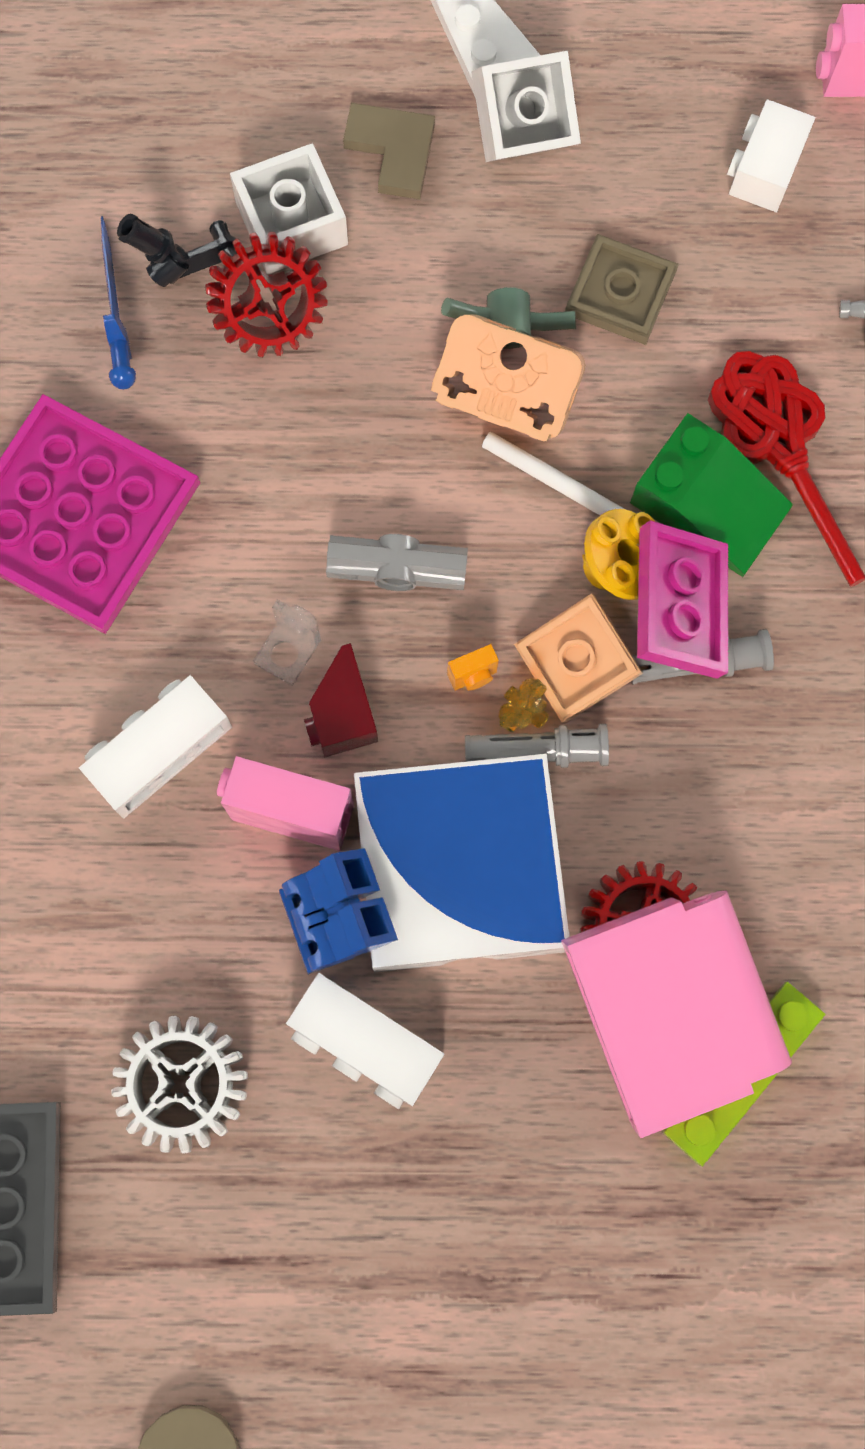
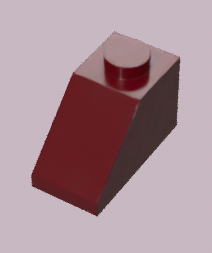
M351 643L342 645L309 702L313 717L304 719L311 747L321 744L324 758L378 742L377 729Z

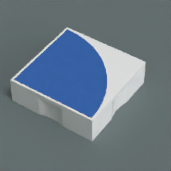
M547 754L354 773L361 849L365 848L380 888V891L367 896L366 900L383 897L398 938L397 941L371 951L374 973L441 966L459 959L478 957L499 960L565 953L561 940L569 937Z

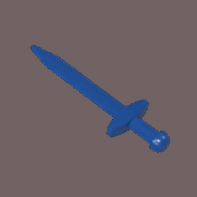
M101 216V242L110 314L103 315L113 368L109 372V378L114 387L124 390L134 385L136 371L130 366V359H132L130 343L126 328L119 316L111 246L103 216Z

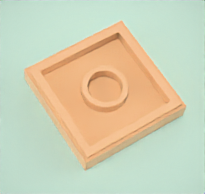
M592 593L514 644L562 723L573 719L643 674V671L598 599Z

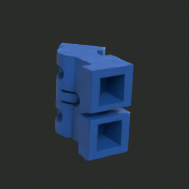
M365 848L332 853L320 860L318 866L284 882L282 889H279V894L308 975L398 940L383 897L360 902L361 899L380 891Z

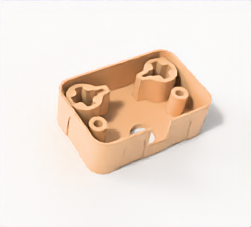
M463 315L454 320L446 340L447 344L439 368H437L432 382L431 391L438 393L436 401L447 407L473 414L480 419L525 433L529 437L541 441H547L559 435L565 427L585 371L586 364L581 353L546 339L518 332L515 328L479 315ZM511 342L523 345L527 352V360L524 366L517 370L505 367L501 360L502 349ZM461 372L464 374L463 382L468 384L469 388L475 390H464L455 395V386L449 383V378L458 376ZM544 403L550 405L548 413L555 416L554 421H547L543 426L537 424L538 416L532 414V411L528 409H538Z

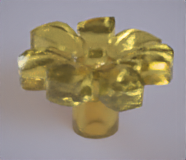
M533 678L523 681L519 690L511 686L503 695L509 703L503 704L499 709L498 718L500 719V726L509 732H514L518 726L523 729L530 723L536 728L545 725L549 714L544 710L547 702L541 697L547 691V686L539 679L534 680Z

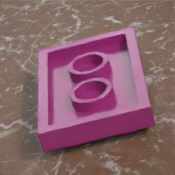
M651 520L640 527L637 658L716 679L728 673L727 543Z

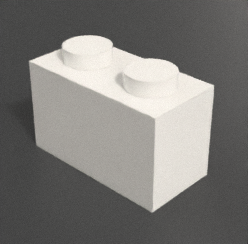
M767 99L760 116L751 114L742 137V140L749 142L745 152L737 149L727 173V175L734 177L729 195L777 213L816 117Z

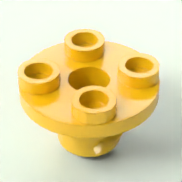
M612 509L597 517L590 524L585 535V554L582 555L584 574L593 586L598 589L607 590L622 599L638 600L639 532L641 526L650 520L654 521L649 514L645 512L636 514L626 509Z

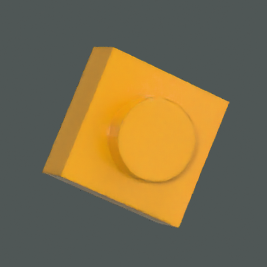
M489 644L448 662L447 676L454 691L465 686L468 691L475 690L493 680L492 675L497 673L499 660L492 645Z

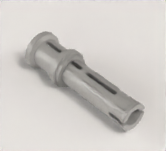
M767 629L759 630L757 635L730 639L728 636V673L724 675L725 677L733 676L735 671L762 667L764 671L773 670V646ZM633 655L639 666L647 665L648 669L642 670L643 674L632 680V685L640 682L697 674L637 658V655Z
M599 724L597 729L569 730L566 725H559V728H554V732L535 734L465 735L466 762L547 754V761L556 762V766H561V768H568L570 763L599 762L601 766H608L609 740L607 724Z

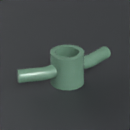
M505 287L490 292L487 295L486 307L470 305L451 298H446L441 307L442 315L457 319L463 315H479L515 328L516 331L530 336L531 330L576 329L575 311L530 312V295L528 292L518 288ZM511 342L505 345L503 349H514L523 345Z

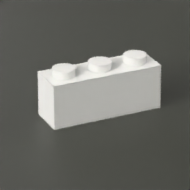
M191 675L182 682L178 679L167 685L158 696L159 701L146 712L139 710L131 715L121 727L123 731L109 743L102 741L90 749L84 758L86 762L79 767L82 773L123 819L232 728L228 717Z
M320 973L317 974L286 1022L288 1026L296 1030L291 1040L316 1055L320 1047L324 1048L337 1057L332 1066L356 1082L364 1074L379 1084L374 1094L397 1109L401 1107L404 1101L411 1106L414 1105L445 1055Z

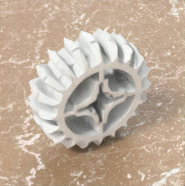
M170 1016L167 1033L164 1032L159 1022L153 1021L149 1024L153 1037L152 1040L149 1041L145 1035L139 1032L132 1036L134 1042L141 1048L138 1053L126 1048L121 1050L120 1056L130 1061L131 1064L129 1069L115 1067L113 1069V1076L126 1078V1087H115L111 1090V1094L113 1097L127 1096L129 1103L118 1107L116 1114L118 1117L128 1116L131 1113L135 1114L136 1117L126 1127L129 1134L140 1131L144 1126L147 1127L142 1137L143 1145L151 1146L158 1135H162L160 1142L161 1152L169 1153L173 1148L175 1138H178L181 1153H189L192 1149L193 1135H195L202 1148L211 1145V1138L207 1131L208 1128L211 1127L216 1134L224 1136L228 1130L220 1120V1117L225 1115L233 1120L239 1118L240 1112L228 1106L231 1098L246 1100V1092L233 1090V1081L246 1080L248 1073L246 1071L232 1072L230 1065L240 1062L243 1059V1055L241 1052L236 1051L225 1056L223 1051L231 1045L233 1039L226 1034L214 1043L212 1039L217 1032V1025L210 1022L204 1027L202 1033L198 1034L199 1018L190 1016L186 1022L185 1031H182L179 1017ZM178 1042H192L202 1047L204 1051L197 1058L193 1057L184 1065H177L171 1058L166 1057L161 1049ZM150 1062L152 1069L158 1076L159 1084L154 1095L149 1098L150 1102L146 1105L142 1094V1078L145 1068ZM215 1062L219 1073V1091L216 1101L211 1107L201 1091V1081L210 1070L209 1067ZM169 1071L176 1072L177 1075H184L185 1071L192 1072L189 1075L190 1078L185 1083L186 1087L190 1090L188 1093L191 1097L184 1096L183 1093L168 1096L171 1093L170 1090L175 1085ZM179 1102L190 1111H194L200 1120L189 1126L175 1127L161 1122L156 1117L163 1110H167Z

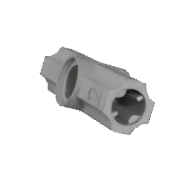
M402 534L383 535L379 540L330 535L326 575L328 578L370 581L380 588L391 591H410L416 586L464 590L468 548L420 544L416 538Z

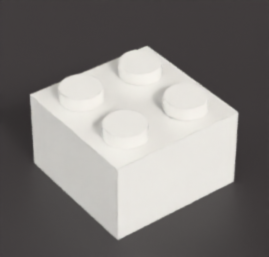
M568 50L485 65L471 72L486 162L581 144Z
M313 143L230 173L235 202L249 234L257 233L261 244H266V237L270 231L276 233L278 247L287 236H290L295 241L294 251L305 246L311 253L309 259L348 245L346 216ZM276 262L262 263L266 274H271L288 267Z

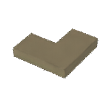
M351 103L343 138L344 149L384 155L378 181V193L420 200L435 128V116Z

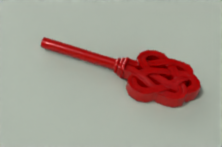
M751 351L736 352L727 360L722 376L714 381L708 397L712 413L723 423L721 435L725 436L752 464L767 460L774 466L776 471H779L780 474L793 481L849 586L853 587L863 582L865 574L807 470L809 468V457L805 443L815 438L826 418L824 403L815 392L799 383L797 370L788 359L778 355L763 357ZM754 395L762 398L763 405L759 403L756 399H754L752 396ZM781 401H783L784 418L781 417V416H782V402H781ZM802 410L807 416V422L804 424ZM778 440L786 444V448Z

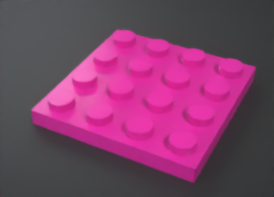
M42 394L0 458V577L106 635L200 485L199 477Z

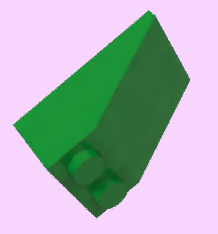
M689 413L686 414L639 479L630 504L649 514L661 524L727 543L728 568L741 577H744L793 506L725 436Z

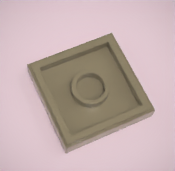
M597 234L565 311H575L576 319L646 345L679 264Z

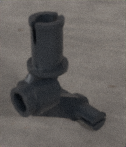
M130 213L123 217L117 228L119 241L127 243L145 253V257L150 261V264L146 267L147 273L155 283L162 287H166L169 283L174 284L179 278L221 263L222 261L218 254L222 250L228 252L232 257L237 254L232 243L236 238L230 235L227 223H224L222 220L215 221L210 225L209 230L214 241L189 252H185L182 247L174 244L170 231L164 228L156 229L134 214Z

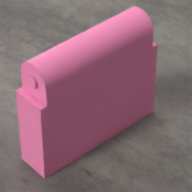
M727 891L710 893L683 904L681 901L671 897L561 940L632 1128L640 1138L754 1094L751 1083L779 1073L792 1064Z

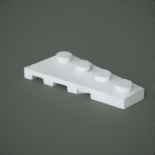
M430 0L474 96L471 72L485 65L540 56L495 0Z

